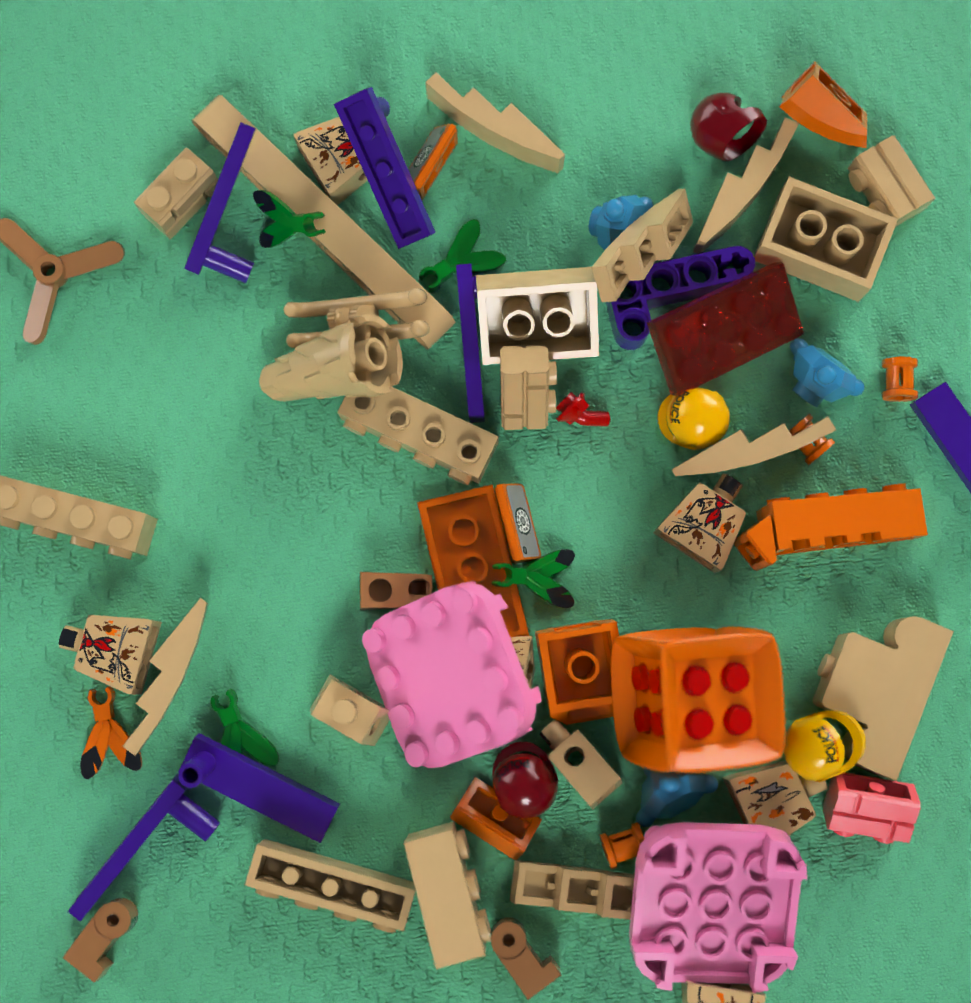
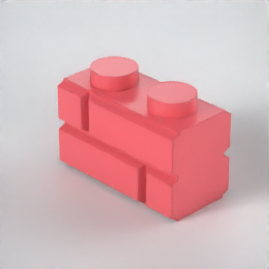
M843 773L830 779L829 790L823 803V813L827 830H833L840 836L852 837L854 834L873 837L878 842L891 844L894 841L910 843L914 823H916L921 809V803L914 784Z

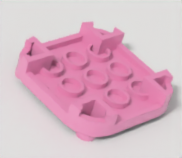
M475 581L442 588L384 614L373 623L371 629L363 634L362 643L367 652L372 674L384 706L389 710L388 717L396 738L404 751L405 759L412 767H443L514 741L532 730L530 726L535 720L536 705L542 702L539 686L529 688L500 611L508 608L501 594L493 595L484 586L475 584Z
M692 822L653 826L646 831L635 863L629 941L636 967L639 968L644 976L655 982L656 988L672 991L673 982L686 983V981H692L693 983L749 984L753 993L769 991L767 984L781 977L788 968L794 970L798 958L793 947L801 880H807V869L805 862L789 835L783 830L765 825Z

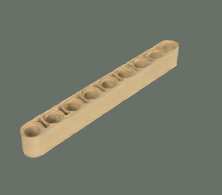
M221 95L214 98L192 119V123L198 131L226 158L240 122L256 128ZM256 128L240 172L259 190H266L277 196L296 215L316 211L322 212L325 216L314 220V226L317 230L324 229L326 233L309 238L368 295L405 292L414 288L423 289L427 293V300L424 304L385 309V311L399 324L412 323L417 320L427 322L430 327L429 333L424 337L414 339L429 350L456 323L451 314Z

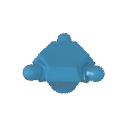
M630 195L612 199L604 203L603 206H596L590 215L589 232L592 236L597 237L598 244L605 250L630 224L653 207V202L648 197L639 198L637 195Z
M796 338L790 343V350L794 355L793 359L795 361L793 375L798 380L797 384L793 387V391L802 399L818 407L823 399L833 402L848 395L859 396L863 393L864 383L856 379V376L845 365L827 352L813 345L809 346L802 338Z
M644 768L643 771L647 779L642 784L641 809L636 815V821L642 827H649L656 818H672L695 806L704 793L715 792L718 788L717 779L702 772H658Z

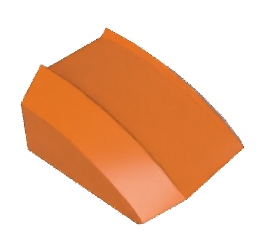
M814 61L784 93L779 107L793 120L812 132L846 145L866 148L867 113Z
M613 619L594 620L535 631L550 717L566 725L613 717L611 651L614 639L619 636L617 621Z

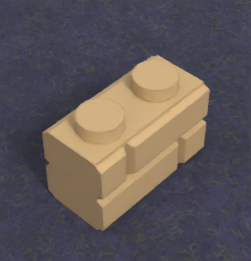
M893 135L859 154L848 167L850 171L849 181L852 187L857 192L864 193L870 202L869 208L897 218L896 226L921 213L935 199L910 158Z
M186 147L134 201V204L148 221L171 240L207 202L206 198L212 197L218 179L214 171Z
M545 345L526 346L525 349L521 346H503L500 349L502 427L504 430H522L523 427H527V429H546L548 426V413H556L555 390H549V385H557L556 361H549L548 348Z

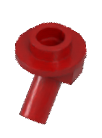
M570 392L556 407L560 412L556 420L558 422H567L569 425L577 422L584 426L607 427L610 423V414L607 411L586 410L589 404L585 401V394L583 392H580L577 396Z

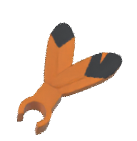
M111 686L105 689L108 695L105 703L97 701V690L91 689L88 693V701L93 706L96 724L89 735L81 757V774L85 779H90L100 770L108 746L125 767L135 771L140 770L142 767L141 752L139 751L134 756L123 747L130 736L116 720L112 719L115 718L113 707L115 691Z

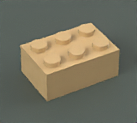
M789 176L778 194L754 258L756 262L859 302L872 288L898 219Z
M591 267L476 275L482 365L500 364V349L503 346H521L525 349L526 346L545 345L548 348L549 360L599 356L597 285Z
M455 821L408 834L404 847L436 969L485 956L486 942L491 941V928L486 909L478 910L476 900H480L479 893H481L475 868L467 870L465 859L470 858V848L465 830L457 831Z

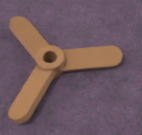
M7 218L0 219V242L28 266L37 279L23 329L24 340L37 345L45 339L58 288L62 287L68 278L121 262L125 255L123 246L116 241H108L57 257L44 250L14 221ZM55 267V272L50 276H46L48 269Z

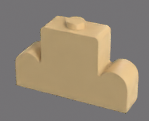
M912 616L895 619L887 625L883 636L885 645L854 632L838 635L831 654H825L819 665L817 674L821 676V680L815 692L813 704L826 711L845 712L861 725L865 734L866 747L864 755L855 766L883 778L897 781L954 631L926 619ZM849 731L842 738L845 752L844 757L847 761L850 759L853 751V740Z

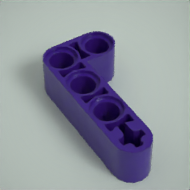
M733 246L654 263L644 280L629 281L626 285L633 293L632 298H618L617 301L605 302L616 343L626 350L640 348L645 343L652 327L649 313L651 308L741 288L755 268V258L752 252L742 246ZM733 263L734 268L727 269L729 264ZM741 268V272L737 274L735 269ZM692 270L701 271L706 277V282H694L690 278L689 272ZM655 278H662L668 282L670 289L666 291L656 290L651 281ZM627 322L637 323L642 333L638 336H630L624 331L623 324Z

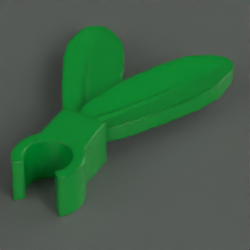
M472 219L461 227L449 249L446 260L444 259L434 266H428L421 270L419 280L423 281L427 275H433L437 278L436 283L429 284V293L439 290L442 283L451 278L453 273H457L456 265L471 264L472 273H481L496 270L505 264L506 256L494 250L471 252L480 235V223L477 219Z
M233 689L227 690L226 695L230 698V705L228 707L220 705L218 695L212 696L211 706L218 712L223 726H226L223 731L221 744L242 754V748H244L263 764L270 766L278 764L279 755L275 746L251 725L240 720L242 717L237 706L238 697Z

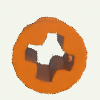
M900 356L882 360V367L886 369V390L882 392L883 400L904 402L918 398V391L914 390V368L918 366L917 358ZM899 373L901 374V386L899 385Z
M810 413L789 430L792 436L813 425V417ZM824 436L813 442L815 446L810 443L800 448L801 452L806 456L805 462L810 465L827 451L835 441Z
M638 822L631 824V829L610 836L606 833L599 835L611 870L617 868L618 863L637 857L640 845L644 841V835Z

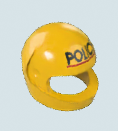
M690 387L677 390L665 398L658 411V425L666 439L676 445L692 450L705 449L718 443L725 436L729 428L730 412L724 398L717 391L705 388Z
M817 712L795 720L788 728L783 748L785 760L793 771L806 780L822 782L847 772L861 759L866 747L865 734L861 725L845 712ZM822 718H832L839 721L851 734L853 751L850 759L844 765L845 752L842 740L836 729Z

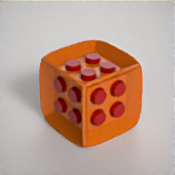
M732 626L718 629L689 627L634 632L617 636L614 639L611 651L614 728L620 752L627 761L658 772L698 773L757 766L781 758L785 743L783 677L778 646L770 632L756 628Z

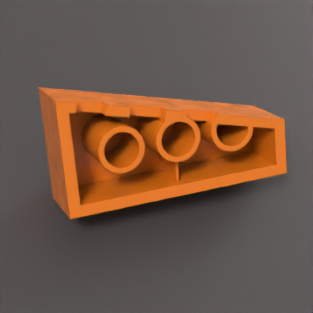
M905 483L883 486L882 492L868 493L867 488L846 490L843 492L844 495L829 496V493L825 492L806 495L804 499L790 500V497L766 500L767 505L756 511L757 521L768 515L771 517L776 555L913 540L928 535L921 489H907Z

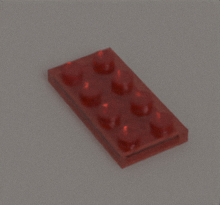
M774 262L647 322L670 394L674 396H680L690 389L705 384L804 335L783 262Z

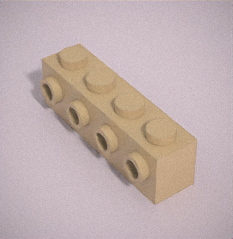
M392 386L389 389L393 391L380 396L366 397L365 395L351 398L345 396L337 412L341 420L345 421L344 428L360 436H364L367 431L380 437L378 443L394 452H399L400 448L414 453L413 460L428 468L434 469L435 464L450 470L448 473L450 478L465 485H469L470 481L480 483L499 443V436Z
M0 475L1 526L18 530L20 523L34 526L32 534L56 540L57 534L60 533L72 536L70 544L93 550L95 543L109 546L107 553L126 559H131L132 553L147 556L157 524V518L146 513Z
M264 839L256 845L245 886L256 888L255 893L261 896L278 899L280 895L294 899V904L310 910H317L318 907L334 911L333 915L340 919L357 921V918L373 922L372 926L378 930L395 933L396 929L400 931L405 930L416 892L413 881L268 839Z

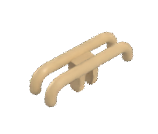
M414 288L405 292L314 302H289L285 304L283 311L286 316L293 318L327 316V325L332 329L356 316L365 314L379 316L378 310L422 305L427 300V293L423 289ZM417 320L412 323L390 325L391 329L384 330L389 339L397 337L399 340L424 337L429 333L430 327L427 322ZM324 331L291 333L287 336L286 343L289 347L296 348L303 343L320 337Z

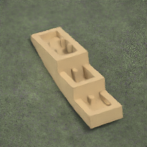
M437 72L425 82L427 98L453 121L487 144L521 161L555 173H559L563 169L565 154L512 103L500 113L474 87L462 97Z
M785 117L770 150L756 145L741 178L727 173L695 245L694 253L700 254L727 232L753 203L776 169L799 125L798 122Z
M685 188L677 189L630 224L593 264L591 268L601 302L617 301L629 281L644 280L655 261L672 258L693 224Z
M829 416L792 436L786 424L783 423L752 442H749L744 431L741 429L673 468L672 472L675 476L707 474L758 464L800 449L836 431V428Z
M202 598L197 601L149 661L162 672L136 702L148 715L123 745L134 756L139 753L165 716L185 678L199 642L208 603Z
M515 860L510 901L514 904L553 907L558 911L593 913L606 918L630 920L634 874Z

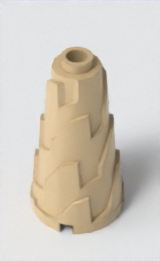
M373 314L356 316L344 324L324 331L320 337L297 346L295 351L275 358L274 363L266 365L261 370L260 388L273 400L282 402L312 397L324 399L344 395L347 398L365 395L366 397L380 396L393 391L389 387L398 385L403 370L401 347L397 337L389 339L384 330L391 329V326L385 320Z

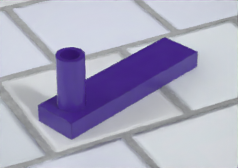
M369 87L335 103V109L398 249L436 233L386 120L390 113L388 101L382 97H376L373 88Z
M240 122L184 269L199 275L203 266L246 284L254 262L212 245L256 128Z
M471 264L456 265L469 423L485 422L474 301V299H478L476 276H472Z
M945 381L911 403L910 406L971 493V417Z
M200 733L194 737L178 771V778L183 786L193 788L201 783L319 843L324 839L340 806V803Z
M176 774L76 898L67 912L81 922L167 813L205 842L216 830L220 821L183 794L187 787L180 783L178 774Z

